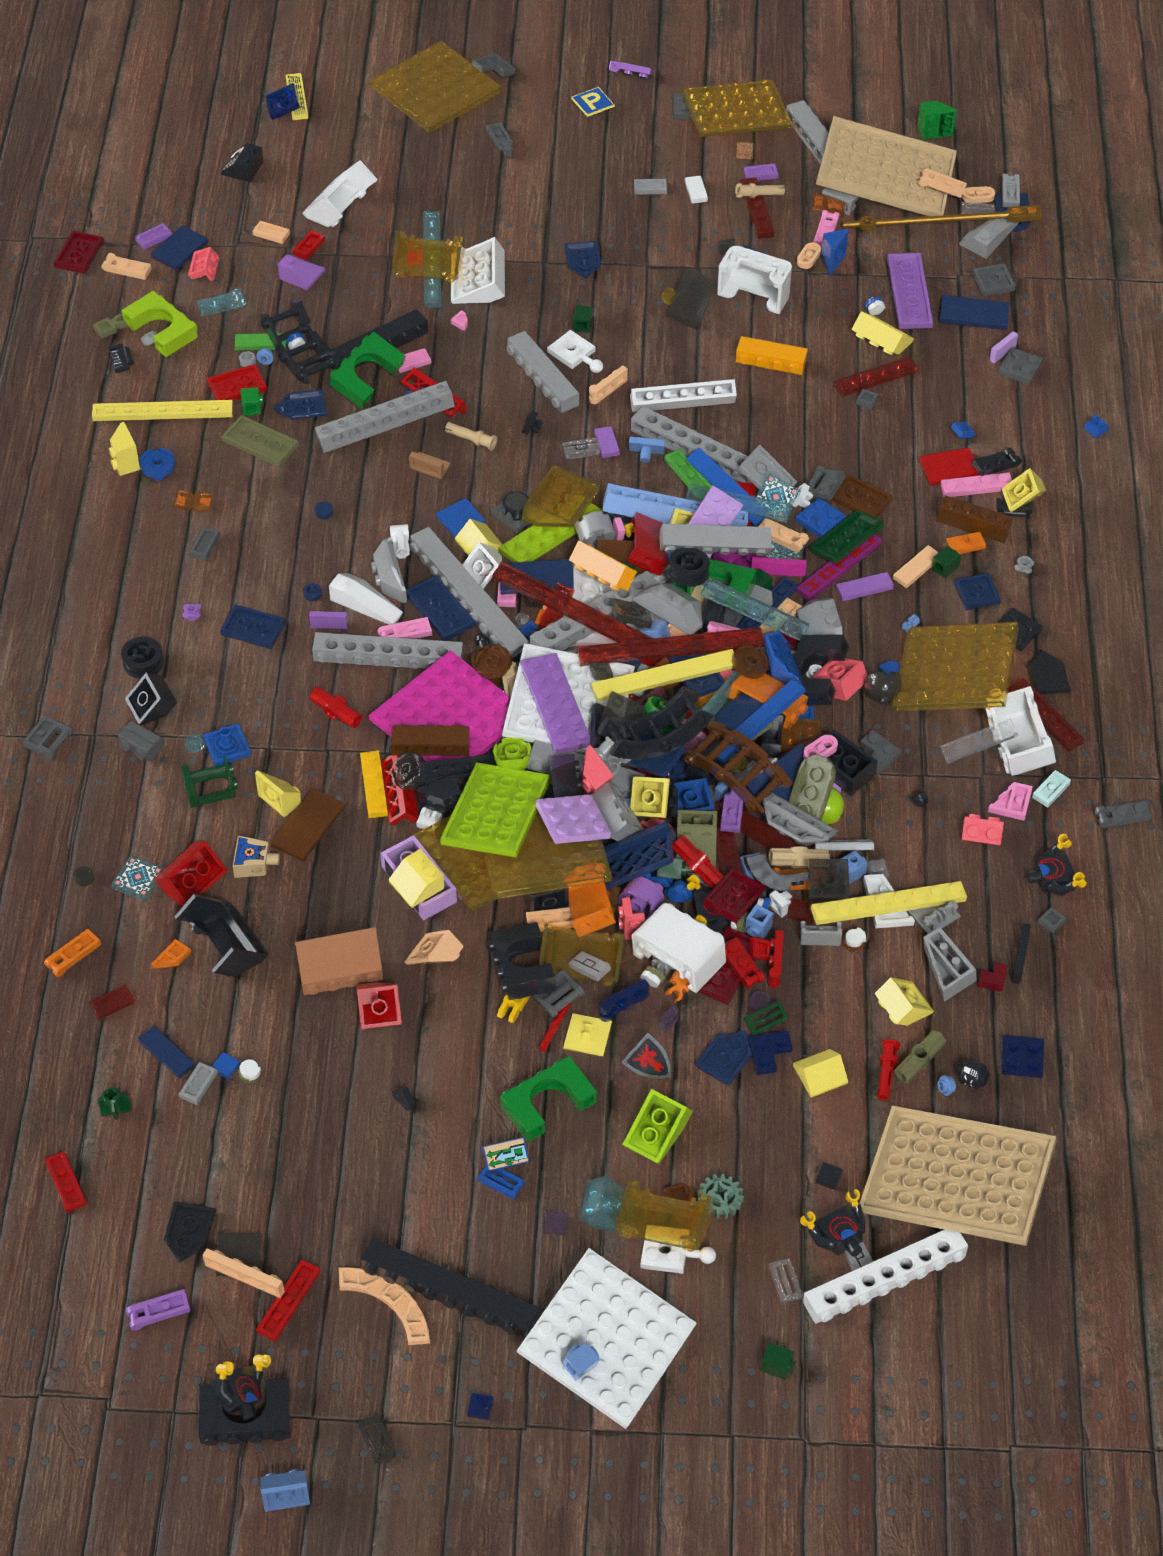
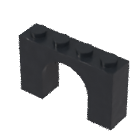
M802 635L797 645V653L794 660L806 690L804 695L808 696L806 705H832L836 689L831 679H811L805 676L811 665L822 661H845L849 645L844 635Z
M537 922L491 931V940H488L490 952L494 951L492 954L493 963L498 965L496 967L498 979L503 980L501 981L502 992L507 994L508 1000L556 991L555 975L551 963L532 967H519L510 962L518 955L543 950L542 935Z
M288 1379L266 1380L265 1409L256 1420L249 1423H236L229 1420L223 1413V1405L216 1397V1392L212 1385H199L198 1435L201 1444L213 1446L224 1442L238 1444L240 1441L259 1443L263 1440L283 1441L291 1438L290 1385Z

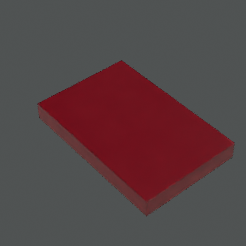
M73 230L55 259L54 267L85 274L104 243V237Z
M732 868L704 899L703 905L737 924L764 893L766 887Z

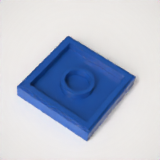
M466 498L436 513L438 520L454 538L469 519L486 524L485 519Z

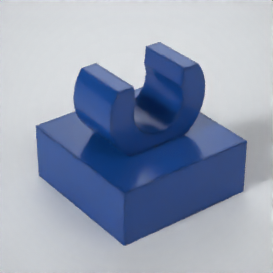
M1096 414L1084 425V430L1094 438H1098L1109 430V425Z

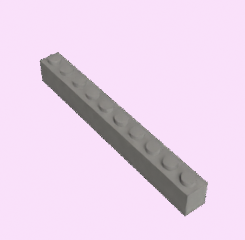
M429 527L410 536L411 551L419 556L422 564L427 565L433 576L436 575L476 621L480 631L489 637L492 645L507 648L511 656H513L514 653L523 650L524 643L529 644L524 635Z

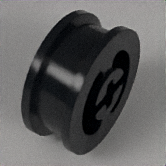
M682 548L671 554L668 575L674 583L684 587H695L707 581L710 559L706 553L695 548Z
M713 597L708 598L702 616L701 636H703L704 632H707V625L710 621L723 624L726 613V600L718 602L714 601Z
M137 637L131 639L122 647L121 658L123 668L128 675L134 678L141 679L146 672L156 675L164 665L162 647L153 638Z

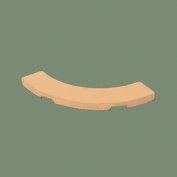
M339 1268L340 1291H358L380 1299L401 1320L406 1331L408 1345L430 1344L426 1319L417 1302L401 1285L396 1283L390 1284L382 1277L377 1275L371 1276L360 1268Z

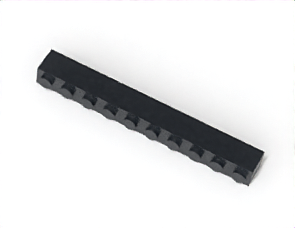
M372 1238L361 1259V1269L371 1276L377 1275L382 1277L390 1284L396 1283L401 1285L409 1292L420 1293L428 1300L439 1301L447 1308L458 1309L466 1316H475L482 1319L488 1325H496L509 1334L515 1333L522 1336L523 1339L527 1337L545 1311L535 1305Z

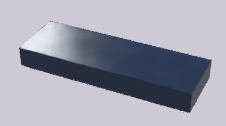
M154 1026L138 1038L139 1043L178 1079L195 1067L194 1062Z

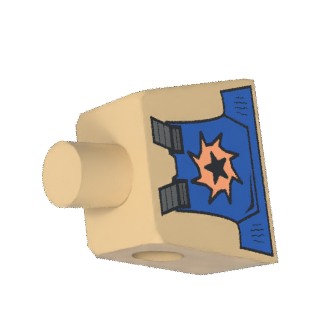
M238 836L233 861L234 878L265 876L268 865H279L280 854L270 853L267 841Z

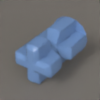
M915 614L911 615L908 618V622L905 621L902 624V630L909 633L912 627L914 628L920 623L919 617Z

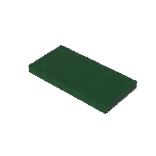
M856 510L809 547V551L837 564L882 529L884 521Z

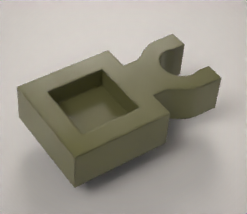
M119 314L111 320L106 318L93 324V327L101 339L117 333L116 329L126 327V321L122 320Z

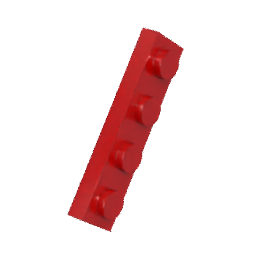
M304 1260L300 1261L285 1284V1292L282 1297L276 1298L257 1327L256 1331L258 1334L276 1343L320 1275V1268Z

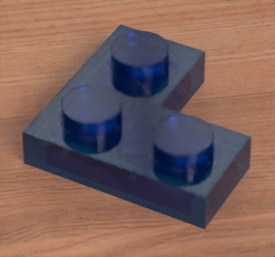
M789 1031L748 1037L756 1075L776 1073L777 1065L774 1055L793 1051Z

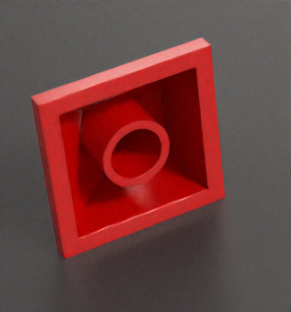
M373 982L356 985L361 1029L402 1024L397 984Z

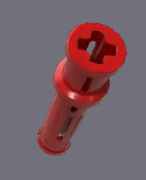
M886 1039L882 1042L884 1049L883 1055L880 1056L882 1068L877 1098L883 1101L890 1099L894 1067L898 1064L897 1051L900 1049L901 1044L893 1039Z

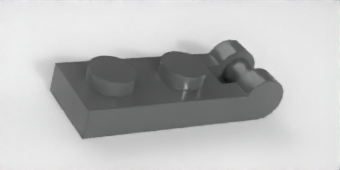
M1146 800L1109 807L1098 806L1094 810L1095 815L1099 817L1098 822L1101 828L1148 821L1152 818Z

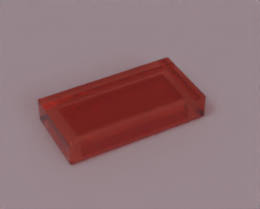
M126 984L89 1001V1005L98 1020L135 1003Z

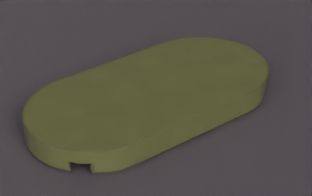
M812 755L805 759L798 769L788 801L820 821L823 818L835 781L836 771L832 761L821 755Z

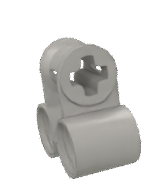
M607 736L606 740L594 750L615 776L621 769L620 764L628 763L632 759L612 756L611 752L615 748L616 743Z

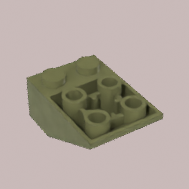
M678 810L677 840L684 835L710 859V863L716 868L717 811ZM676 853V859H682V858ZM686 865L685 872L693 873Z

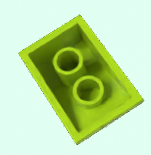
M651 1089L622 1145L659 1164L684 1130L693 1111Z

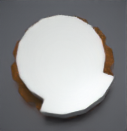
M858 927L857 929L849 930L843 938V946L850 952L862 950L866 942L865 932Z

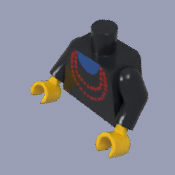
M1061 834L1058 837L1059 843H1055L1036 860L1034 871L1027 872L1026 874L1028 883L1039 882L1043 892L1063 896L1074 891L1076 886L1083 888L1087 884L1083 873L1078 872L1074 874L1066 851L1062 850L1063 847L1069 848L1072 844L1070 840L1064 842L1068 838L1066 834Z
M691 875L687 879L690 882L687 884V889L693 890L695 888L693 895L694 920L704 923L707 928L714 932H720L729 926V919L703 905L704 899L713 889L700 883V879L696 875Z
M857 1189L854 1190L856 1199L850 1197L849 1191L846 1193V1200L852 1203L851 1207L847 1204L816 1221L815 1214L811 1211L807 1212L810 1222L804 1216L800 1218L801 1224L809 1227L808 1232L818 1247L831 1250L836 1255H840L846 1250L852 1257L861 1253L862 1248L859 1243L863 1242L862 1235L865 1232V1216L861 1204H858L857 1201L860 1198V1192Z
M256 1355L253 1358L256 1368L249 1366L234 1370L232 1362H223V1364H219L216 1367V1372L220 1375L210 1381L216 1392V1397L222 1403L226 1412L240 1411L244 1422L256 1417L253 1405L262 1399L260 1391L264 1373L262 1368L270 1365L271 1357L269 1355Z

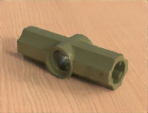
M932 1031L920 1044L913 1047L912 1052L894 1070L898 1080L902 1083H909L920 1070L927 1068L929 1061L946 1044V1039L940 1032Z

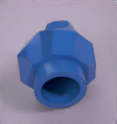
M678 880L670 888H666L664 893L669 901L684 903L693 899L694 889H687V883Z

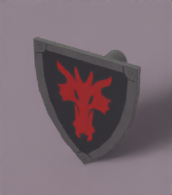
M649 1033L641 1039L621 1062L635 1073L648 1078H671V1064L664 1047Z

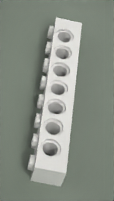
M943 1230L805 1292L803 1304L815 1324L821 1321L827 1322L834 1315L847 1313L856 1305H865L878 1295L884 1296L896 1287L902 1288L906 1286L911 1280L916 1278L922 1279L933 1270L939 1271L953 1261L959 1262L963 1260L967 1253L968 1244L960 1232ZM939 1249H945L947 1252H941ZM921 1257L927 1258L928 1261L922 1260ZM901 1266H908L910 1269H904ZM883 1274H888V1275H890L891 1277H890V1278H886V1277L883 1276ZM863 1283H871L873 1286H866ZM851 1291L853 1295H848L845 1292ZM826 1300H833L835 1303L830 1304Z

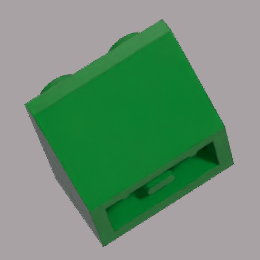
M938 101L921 102L917 128L922 140L953 136L957 110Z

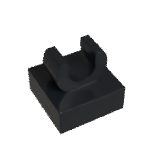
M531 411L521 433L528 435L530 430L534 433H539L543 422L536 419L537 412Z

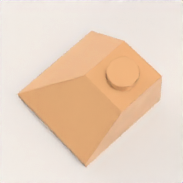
M450 930L426 933L405 963L411 965L453 962L460 956L459 952L464 946Z

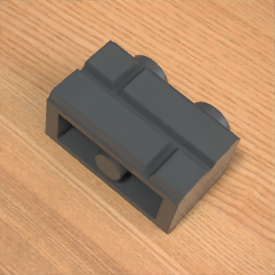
M130 721L118 734L120 747L124 751L133 752L140 760L145 759L151 762L164 747L162 737L133 721Z

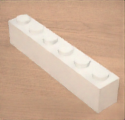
M735 379L631 389L632 412H637L642 406L651 410H664L735 403L737 396Z

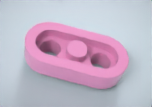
M824 735L805 747L804 760L812 755L829 757L837 750V739L832 735Z

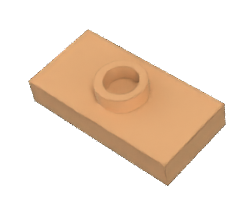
M259 221L253 230L254 236L283 244L290 234V229Z

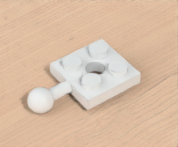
M571 330L547 347V353L571 369L582 361L588 364L590 370L594 373H599L603 369V363L600 360H593L589 357L595 352V346Z
M647 1226L640 1266L642 1269L683 1274L686 1257L700 1258L703 1263L710 1264L716 1259V1252L712 1247H703L701 1250L689 1249V1231ZM663 1246H667L671 1249V1251L669 1253L663 1254L659 1251V1249Z

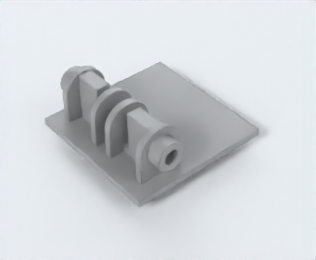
M949 901L947 905L907 911L928 934L939 927L941 929L961 917L956 911L958 905L955 901Z

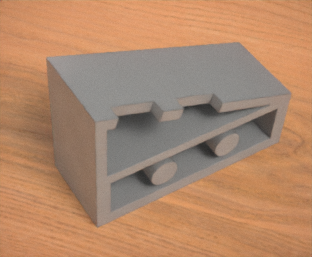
M608 782L592 795L611 831V839L620 841L644 831V828L618 786Z
M940 927L923 937L924 949L944 1002L977 981L974 966Z

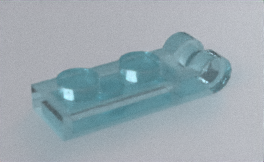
M236 288L230 293L196 301L201 317L239 308L246 304L240 288Z

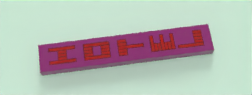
M874 534L837 564L828 562L796 588V592L808 601L814 599L879 547L883 540Z

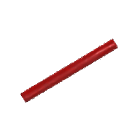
M571 1003L557 1012L558 1015L552 1021L539 1046L541 1051L545 1052Z

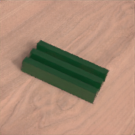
M779 1000L743 1019L747 1022V1027L751 1030L753 1037L789 1018ZM776 1006L779 1010L752 1023V1018ZM781 1013L782 1018L757 1030L754 1026Z

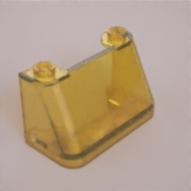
M397 231L391 270L399 278L410 276L455 282L459 278L465 253L463 237L454 236V241L452 242L451 239L436 241L415 239L414 235H411V238L406 237L405 232Z
M544 924L539 965L551 963L554 975L564 970L571 978L595 981L569 967L568 963L583 951L610 964L611 970L599 981L604 986L614 987V983L619 982L626 939L625 934L614 933L610 936L609 933L591 932L578 937L575 930L566 929L565 927H561L560 930L555 925Z
M628 1180L615 1223L616 1230L623 1238L630 1239L632 1237L679 1247L685 1251L693 1252L699 1249L714 1213L712 1196L701 1194L700 1200L696 1201V1198L692 1197L691 1201L688 1202L651 1194L649 1188H646L645 1191L639 1188V1181Z

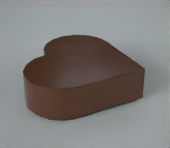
M680 1183L663 1188L669 1207L673 1210L682 1209L685 1200L689 1198V1187L686 1184Z

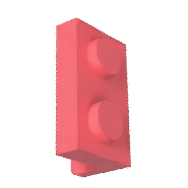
M969 814V817L964 818L961 840L1000 846L1004 822H1000V818L988 817V820L980 819V815Z
M630 897L622 898V906H618L619 929H623L624 940H632V934L645 922V914H632Z

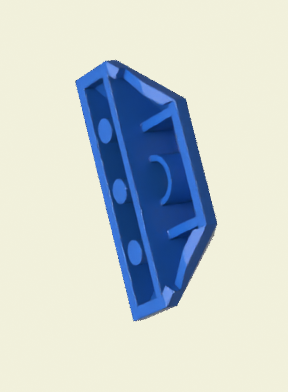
M779 630L764 635V653L769 660L768 670L770 672H768V675L785 685L794 680L803 686L787 639Z

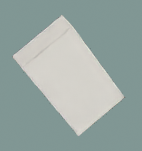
M701 176L686 177L685 185L691 203L708 202V196Z

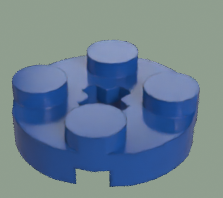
M158 448L159 450L155 451L149 449L140 457V470L147 477L154 478L157 481L163 480L176 467L174 456L171 451L165 448Z

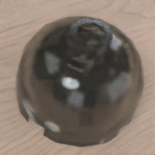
M890 671V675H884V672H877L867 676L866 681L864 680L866 694L871 700L880 702L881 705L890 704L892 700L900 695L902 689L901 675Z
M406 752L401 755L394 764L397 766L395 772L392 771L391 773L393 784L408 792L417 791L418 787L426 784V782H421L419 767V762H426V760L416 753Z

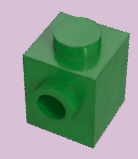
M258 387L241 389L243 416L261 414L260 405H263V396L259 394Z

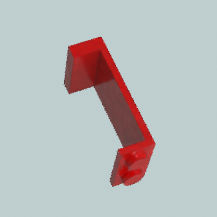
M636 512L630 522L635 527L634 549L628 557V563L661 576L669 563L668 553L665 550H660V528L664 523Z

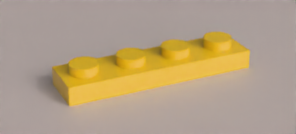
M379 751L360 753L368 818L388 816Z

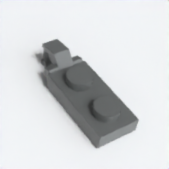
M498 122L487 125L486 132L498 151H503L506 158L511 157L512 140L502 123Z

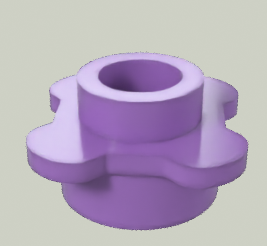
M185 604L183 606V618L195 621L201 616L199 612L201 609L200 604Z

